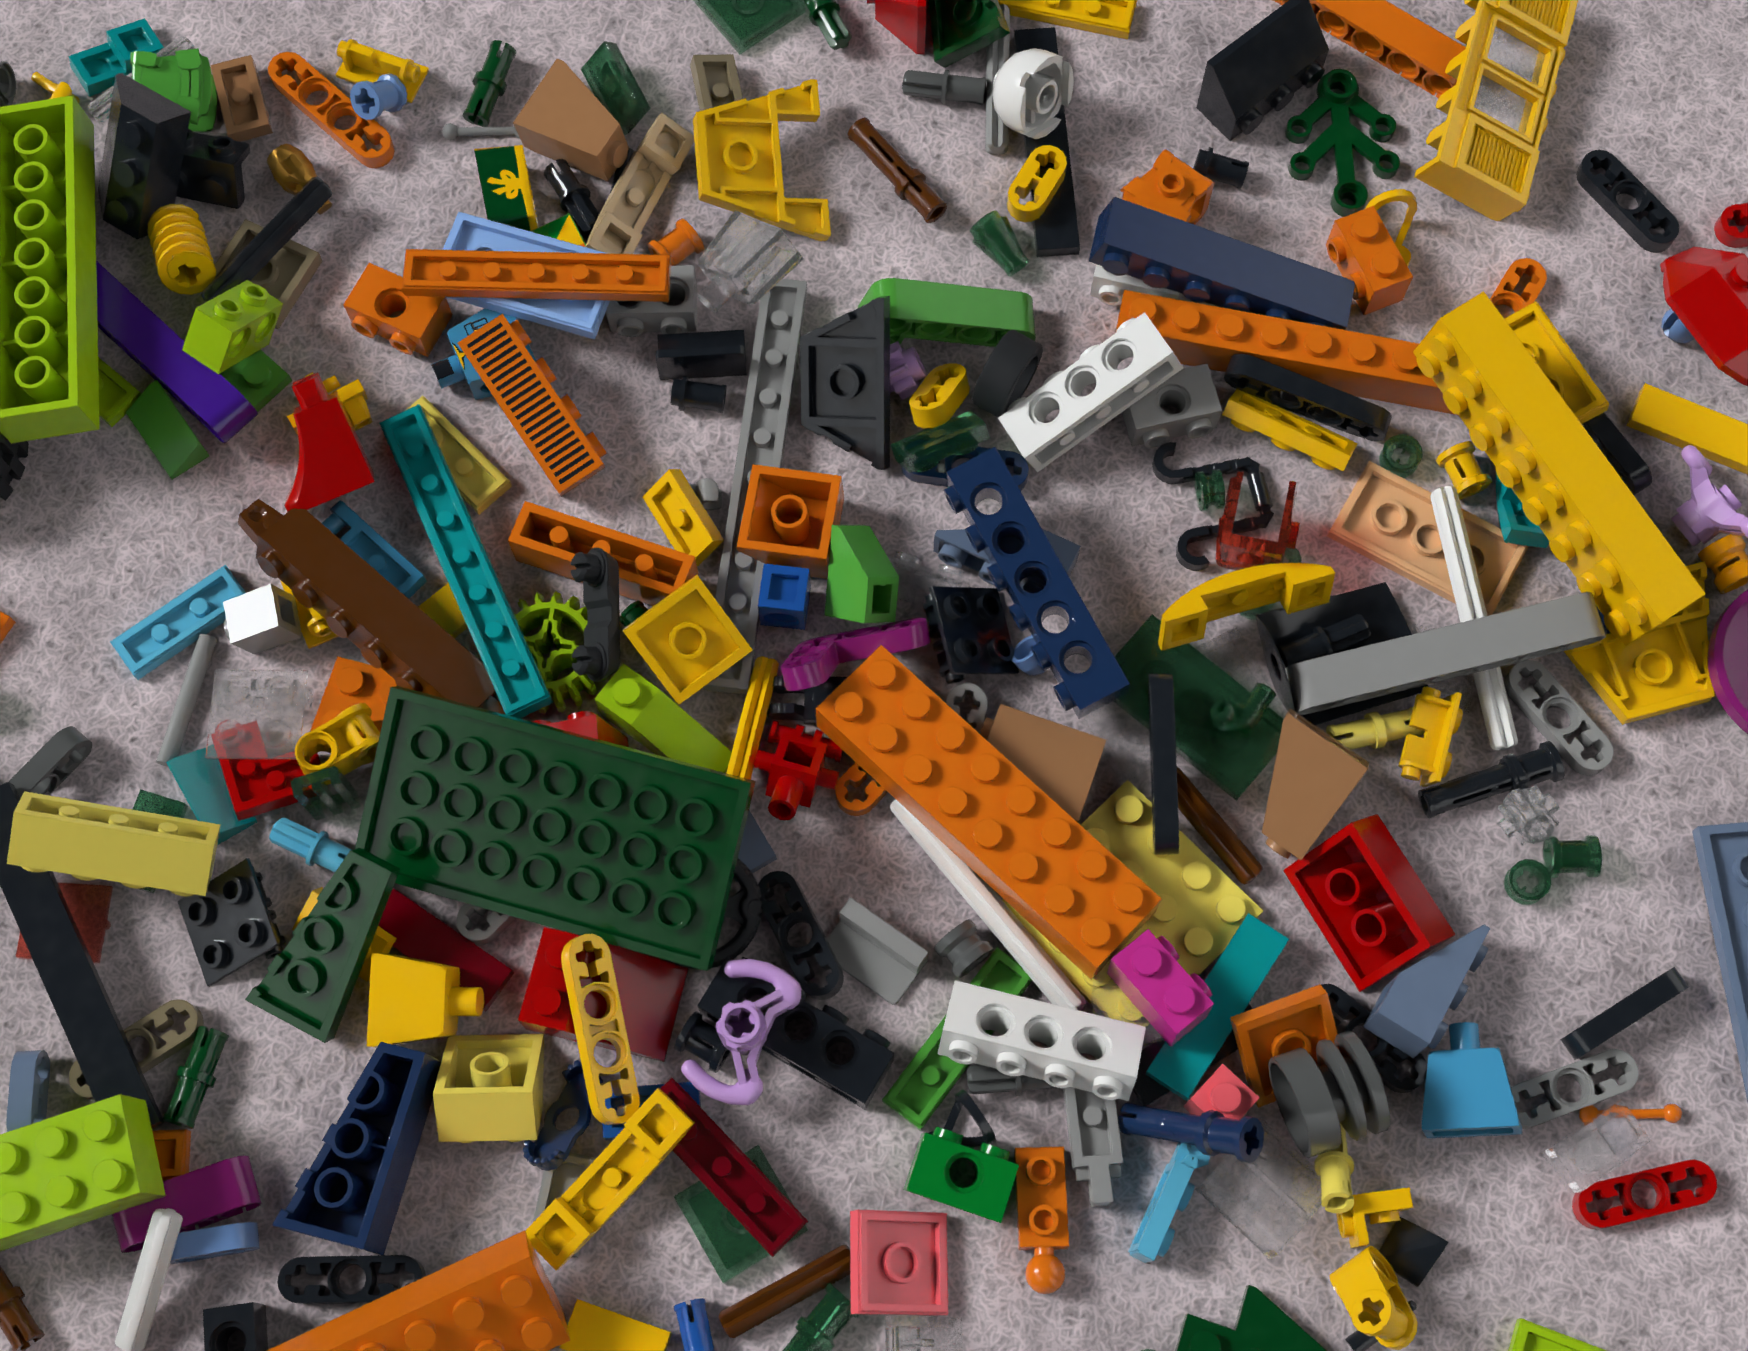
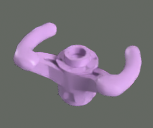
M1685 446L1681 451V456L1690 467L1691 499L1676 509L1678 514L1671 518L1672 521L1693 546L1701 541L1703 544H1706L1719 533L1746 536L1748 538V517L1736 512L1742 506L1741 502L1726 484L1719 489L1713 483L1711 484L1708 478L1712 472L1710 463L1695 446Z
M740 959L730 960L725 964L724 972L728 977L762 979L773 984L776 991L755 1002L748 1000L735 1004L729 1002L722 1008L721 1018L716 1022V1030L724 1047L732 1052L738 1082L735 1085L719 1082L707 1074L692 1059L686 1060L683 1063L681 1071L696 1089L711 1099L730 1105L748 1106L753 1104L763 1092V1082L759 1078L757 1061L762 1047L767 1040V1035L777 1016L787 1010L794 1009L799 1004L801 986L785 970L769 962ZM772 1005V1007L768 1008L764 1016L762 1010ZM741 1055H748V1069H744Z

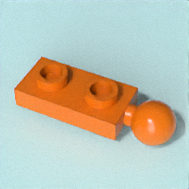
M1064 1147L1015 1148L1014 1161L1015 1164L1019 1165L1015 1177L1018 1249L1034 1250V1257L1028 1262L1025 1270L1028 1285L1037 1293L1051 1294L1062 1286L1065 1279L1064 1266L1054 1256V1250L1069 1248Z

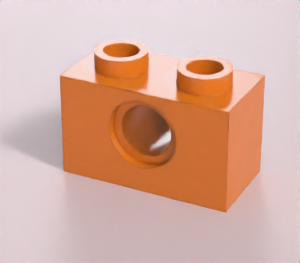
M368 263L343 304L352 322L351 326L366 337L374 338L375 335H379L388 339L390 344L402 353L412 355L415 351L428 357L453 315L446 297L405 296L402 290L403 277ZM396 311H404L398 317H389L392 313Z

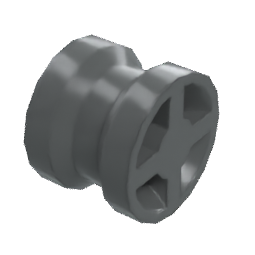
M971 919L962 922L952 929L934 947V950L940 957H947L952 963V972L957 979L962 978L976 968L995 949L989 941L980 939L976 934L977 926Z

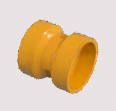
M1727 535L1711 543L1698 553L1701 562L1705 561L1707 568L1712 569L1715 574L1714 584L1720 594L1728 593L1748 583V555L1745 552L1746 543L1742 536Z

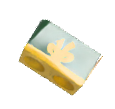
M523 145L474 149L487 219L526 231L537 229L539 225H537L538 220H536L537 215H535L536 210H534L535 205H533L534 200Z

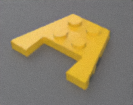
M810 79L803 81L797 87L786 90L779 88L769 91L766 96L748 101L744 98L696 112L693 118L700 201L817 241H827L829 239L831 230L828 199L784 197L778 121L817 122L820 117L817 80Z
M1705 561L1687 565V569L1705 592L1704 580L1707 578ZM1705 595L1675 614V617L1667 619L1626 646L1620 638L1610 633L1606 634V638L1595 643L1564 651L1622 725L1707 703L1715 697L1708 670L1709 640L1707 616L1710 614L1709 598H1705Z

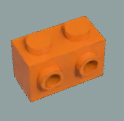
M1371 206L1335 220L1326 243L1327 252L1331 261L1337 265L1341 275L1355 282L1353 299L1356 300L1363 315L1402 301L1413 279V275L1375 207Z

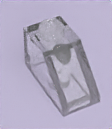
M1620 1099L1540 1153L1568 1193L1574 1194L1584 1191L1623 1165L1650 1143L1651 1139L1623 1100Z

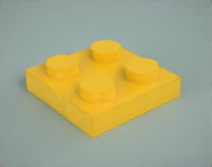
M695 575L622 629L678 705L753 651L698 575Z

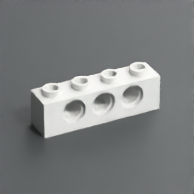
M1144 312L1139 317L1131 318L1122 323L1116 333L1100 345H1093L1081 354L1079 360L1067 369L1050 375L1044 381L1043 386L1031 395L1014 401L1008 407L1007 412L998 419L1025 460L1039 472L1184 367ZM1133 357L1132 363L1127 368L1117 370L1122 360ZM1096 383L1092 393L1087 396H1081L1082 390L1087 385ZM1060 409L1058 416L1053 421L1044 423L1046 416L1051 411Z
M955 980L938 1054L947 1056L960 1064L975 1063L996 1068L999 1072L1009 1076L1024 1075L1044 1080L1049 1085L1057 1088L1073 1087L1093 1092L1102 1099L1129 1101L1138 1075L1146 1027ZM985 1030H994L1001 1034V1036L989 1035ZM1032 1042H1042L1049 1048H1040ZM1080 1053L1090 1054L1097 1060L1086 1059Z

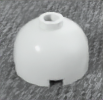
M1036 48L1017 52L1010 57L998 70L993 81L994 109L1003 123L1010 129L1034 139L1045 137L1053 131L1061 121V119L1054 118V116L1058 113L1061 104L1068 107L1072 97L1074 78L1073 69L1069 62L1063 61L1062 56Z

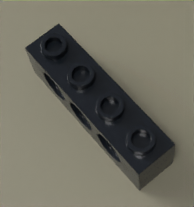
M727 956L697 1007L700 1014L716 1023L721 1018L722 1008L729 1002L734 1004L742 1003L757 994L767 996L776 991L773 984L762 979L728 977L724 972V967L728 961L734 959ZM801 990L799 1004L794 1009L787 1010L775 1018L762 1050L866 1110L894 1061V1052L888 1049L891 1043L870 1029H865L864 1033L861 1034L847 1026L849 1018L831 1006L824 1005L820 1010L805 1001L808 995ZM803 1018L812 1024V1031L807 1038L793 1040L786 1035V1027L793 1019ZM837 1042L849 1044L854 1050L853 1058L843 1065L832 1063L826 1056L831 1045Z

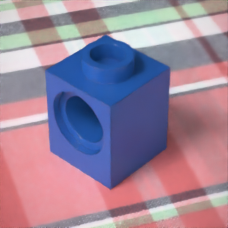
M764 564L758 600L760 625L805 630L811 592L809 568Z

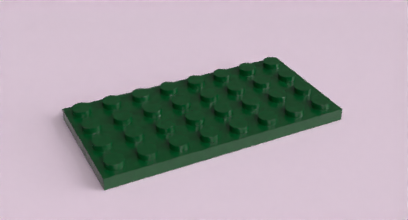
M395 686L390 687L355 849L362 848L400 868L395 881L396 884L576 935L595 934L608 944L708 971L713 966L756 781Z

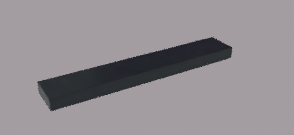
M1055 27L1014 30L1015 53L1036 48L1058 55ZM1062 104L1058 113L1054 116V118H1059L1061 121L1047 136L1034 139L1024 135L1026 160L1035 148L1042 145H1052L1063 151L1067 161L1066 174L1062 184L1044 213L1033 221L1036 257L1079 255L1080 251L1065 109ZM1048 162L1046 166H1040L1039 177L1043 178L1049 168L1054 169V164ZM1033 189L1030 190V201H1034L1035 190Z

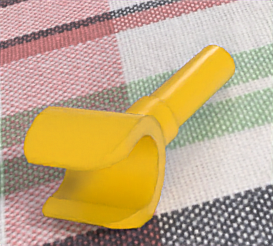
M39 72L32 74V81L50 92L51 97L49 99L73 95L77 102H80L78 96L72 94V89L67 83L60 82L56 84Z

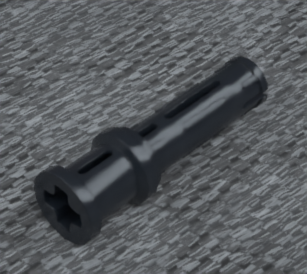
M1546 741L1540 743L1537 750L1515 756L1513 753L1505 755L1499 760L1498 765L1485 770L1477 771L1437 786L1421 789L1418 791V798L1425 815L1428 818H1432L1446 811L1460 808L1509 791L1512 794L1516 793L1518 795L1525 793L1528 786L1549 779L1553 782L1563 780L1565 776L1564 766L1557 748L1552 742Z

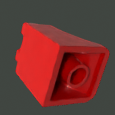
M318 372L294 381L291 387L300 406L295 408L293 414L299 438V463L294 482L285 500L284 506L287 512L291 509H311L375 482L373 469L338 392L335 391L328 394Z

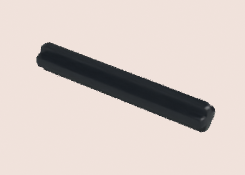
M313 177L203 290L201 294L203 300L207 302L246 280L251 281L332 196V191L328 184L319 177Z

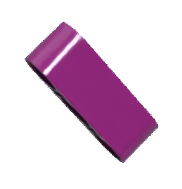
M247 1155L225 1159L163 1181L165 1197L114 1213L112 1218L121 1252L129 1253L142 1250L152 1214L156 1209L170 1208L182 1215L183 1221L179 1231L181 1233L196 1230L195 1225L197 1224L200 1229L243 1213L242 1208L246 1207V1211L253 1210L259 1207L262 1202L250 1158Z

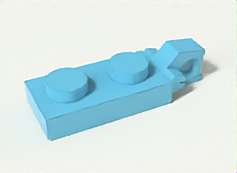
M1178 1142L1129 1248L1130 1256L1147 1263L1154 1261L1157 1255L1164 1257L1175 1234V1230L1169 1227L1176 1210L1184 1211L1195 1188V1185L1189 1182L1194 1169L1209 1164L1210 1156L1202 1154L1195 1145Z

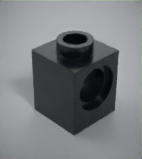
M250 1302L203 1309L205 1351H228V1339L233 1332L239 1329L246 1336L244 1351L268 1350L266 1305Z

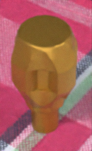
M291 144L278 146L267 158V164L275 180L285 191L294 196L313 177H318L310 160L301 150ZM327 200L317 213L319 215L323 214L331 208L332 203Z

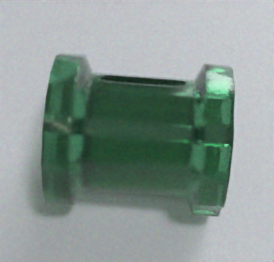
M1587 835L1584 840H1558L1556 836H1547L1543 843V860L1546 876L1548 878H1557L1560 873H1586L1589 878L1598 877L1602 867V850L1598 837L1596 835Z

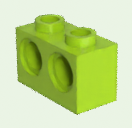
M246 280L196 307L182 351L217 374H220L269 345L283 303L270 295L262 286Z

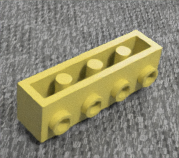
M24 791L13 813L7 864L21 866L30 872L53 871L71 874L74 878L85 881L102 879L120 882L122 885L134 889L151 887L169 890L175 895L184 897L193 895L206 896L213 873L221 824Z

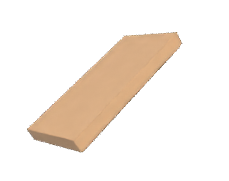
M1369 461L1327 537L1456 604L1430 498L1431 492ZM1462 509L1487 615L1489 616L1494 613L1529 546L1505 543L1501 528Z

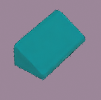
M214 745L174 757L166 762L197 820L221 824L217 845L258 822L255 816L238 821Z

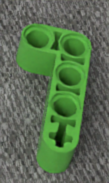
M886 278L874 282L858 305V308L878 297L890 296V345L897 341L901 344L905 338L996 347L1002 337L1011 330H1016L1034 341L1036 339L1033 299L1031 295L1024 292Z

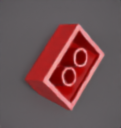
M1378 814L1351 822L1305 854L1302 860L1298 859L1283 870L1359 992L1419 959L1456 935Z

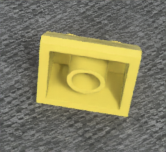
M544 1034L455 1035L447 1038L433 1091L439 1142L471 1143L474 1141L520 1142L523 1140H537L543 1112Z

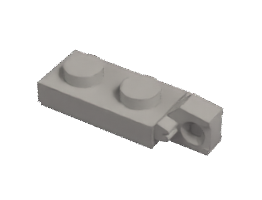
M1073 1087L1064 1088L1063 1096L1072 1170H1075L1076 1182L1087 1181L1090 1207L1111 1205L1110 1203L1114 1202L1111 1179L1121 1177L1120 1166L1123 1164L1116 1101L1102 1099L1093 1092Z

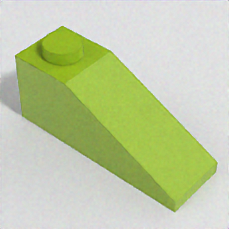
M624 663L594 698L603 717L654 754L723 773L727 771L732 751L664 692Z

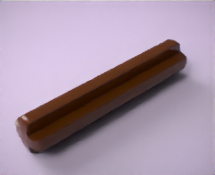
M1177 767L1178 809L1235 877L1244 885L1250 883L1262 872L1263 867L1182 770Z
M841 1245L721 1311L719 1320L726 1334L730 1338H736L850 1275V1248L847 1245Z

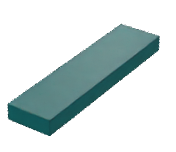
M1248 913L1204 981L1212 992L1210 999L1214 1003L1207 1018L1172 1047L1165 1042L1146 1071V1075L1187 1101L1233 1030L1230 1017L1245 1011L1287 945L1289 938Z

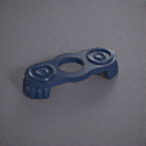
M578 1060L574 1062V1065H568V1070L562 1072L567 1083L558 1100L547 1110L544 1125L535 1142L530 1140L524 1141L525 1147L523 1152L525 1154L523 1156L531 1165L537 1166L541 1170L550 1171L562 1165L577 1138L589 1126L592 1111L589 1105L582 1064ZM599 1076V1080H600V1084H601V1083H603V1079L601 1078V1076ZM577 1108L579 1110V1118L576 1124L568 1130H558L556 1128V1120L559 1114L565 1109Z

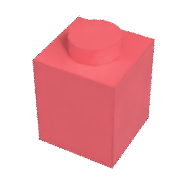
M1222 1064L1183 1107L1192 1115L1200 1116L1204 1112L1214 1110L1221 1112L1225 1118L1240 1120L1260 1097Z

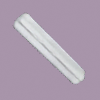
M156 1209L152 1214L115 1339V1345L121 1348V1351H142L145 1348L183 1221L182 1215L176 1213L174 1209Z

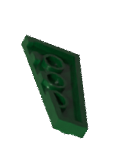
M929 0L934 62L943 68L1010 34L998 0Z

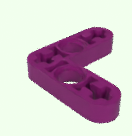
M912 618L820 636L801 642L781 665L785 688L788 691H797L823 684L828 680L839 663L868 658L880 645L890 653L925 646L931 642L926 618Z

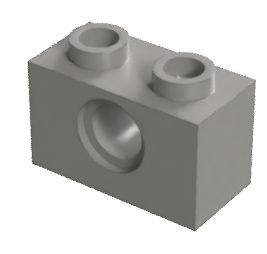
M1202 364L1182 369L1124 410L1122 415L1131 446L1144 444L1147 448H1155L1169 442L1170 438L1187 435L1188 438L1195 439L1208 435L1213 429L1217 428L1222 408L1208 364ZM1171 405L1176 407L1180 413L1169 414L1163 411L1161 407Z

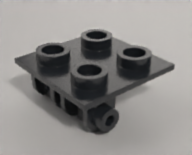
M931 586L929 588L930 594L925 596L926 604L923 605V610L926 612L929 628L932 629L929 631L930 637L942 638L933 643L932 646L934 651H943L937 654V659L940 667L939 674L941 677H945L947 684L963 681L966 674L1019 673L1018 667L1012 661L1014 648L1011 643L997 588Z
M246 858L212 879L206 896L193 895L178 901L207 986L217 983L265 954L266 959H272L284 950L282 945L286 943L285 937L280 935L277 924L272 922L277 917L276 912L268 910V907L272 905V901L266 896L261 882L263 880L262 874L255 872L250 858Z

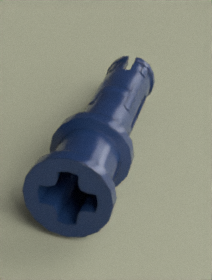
M1129 1102L1125 1103L1120 1111L1132 1114L1133 1118L1118 1115L1119 1130L1123 1134H1134L1195 1145L1202 1154L1208 1156L1225 1153L1235 1155L1239 1161L1252 1163L1259 1157L1263 1148L1264 1130L1262 1123L1255 1117L1246 1116L1241 1120L1225 1118L1221 1112L1209 1110L1198 1116L1139 1106Z

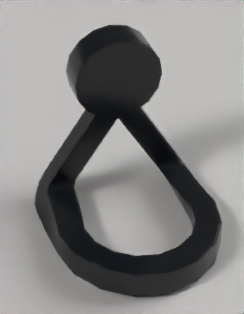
M962 1089L955 1094V1103L944 1129L953 1130L961 1108L964 1105L983 1136L963 1137L961 1145L966 1147L981 1146L982 1142L994 1145L996 1136L973 1099Z

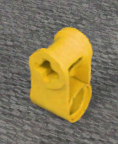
M366 703L356 704L345 709L334 719L311 732L305 733L299 738L295 746V756L304 776L309 782L316 785H328L358 767L375 760L380 732L370 718L372 710ZM359 730L362 732L365 738L361 737V735L358 732ZM321 751L331 753L329 759L323 764L312 765L309 763V760L315 753Z
M1368 1246L1329 1275L1333 1288L1343 1301L1353 1325L1358 1331L1367 1336H1375L1381 1345L1391 1350L1405 1348L1413 1341L1418 1325L1416 1316L1398 1284L1393 1268L1374 1246Z

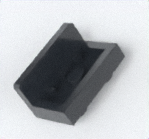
M188 129L176 197L239 209L245 200L242 162L250 154V145L245 142L235 141L227 136L215 137L195 133Z

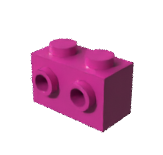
M1147 929L1111 959L1107 974L1168 1045L1172 1047L1207 1018L1214 1005L1210 999L1212 992L1201 977L1195 973L1189 975L1177 962L1179 955L1163 936L1156 938Z

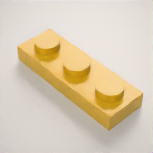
M1238 389L1229 398L1222 413L1223 416L1230 418L1231 423L1238 429L1246 432L1258 431L1270 437L1271 442L1277 447L1287 451H1294L1296 449L1311 456L1313 463L1327 470L1337 468L1344 472L1358 444L1268 401Z

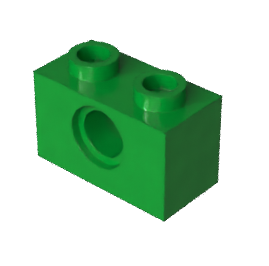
M935 1127L933 1135L925 1132L921 1133L903 1190L1001 1223L1019 1168L1018 1164L1008 1161L1010 1152L983 1142L980 1151L961 1145L963 1135L940 1127ZM959 1158L968 1159L975 1168L974 1180L970 1185L962 1188L956 1186L949 1176L951 1164Z

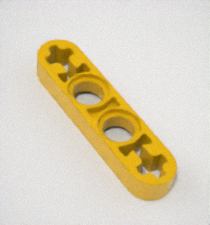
M583 934L570 940L564 946L561 953V963L590 1109L593 1116L599 1122L605 1125H617L627 1122L638 1110L640 1097L610 949L600 936ZM583 944L587 952L594 951L595 960L590 962L588 967L585 962H578L576 959V953L583 951ZM589 973L590 978L600 975L601 982H593L581 987L580 980L588 978ZM590 991L600 993L606 1000L607 1009L600 1019L589 1016L584 1008L585 997ZM599 1040L610 1041L616 1049V1059L610 1067H603L595 1060L594 1048ZM620 1072L621 1079L613 1080L611 1083L608 1081L600 1084L599 1076H608ZM612 1088L615 1096H623L624 1105L617 1108V1113L614 1108L607 1109L605 1105V1099L612 1097Z

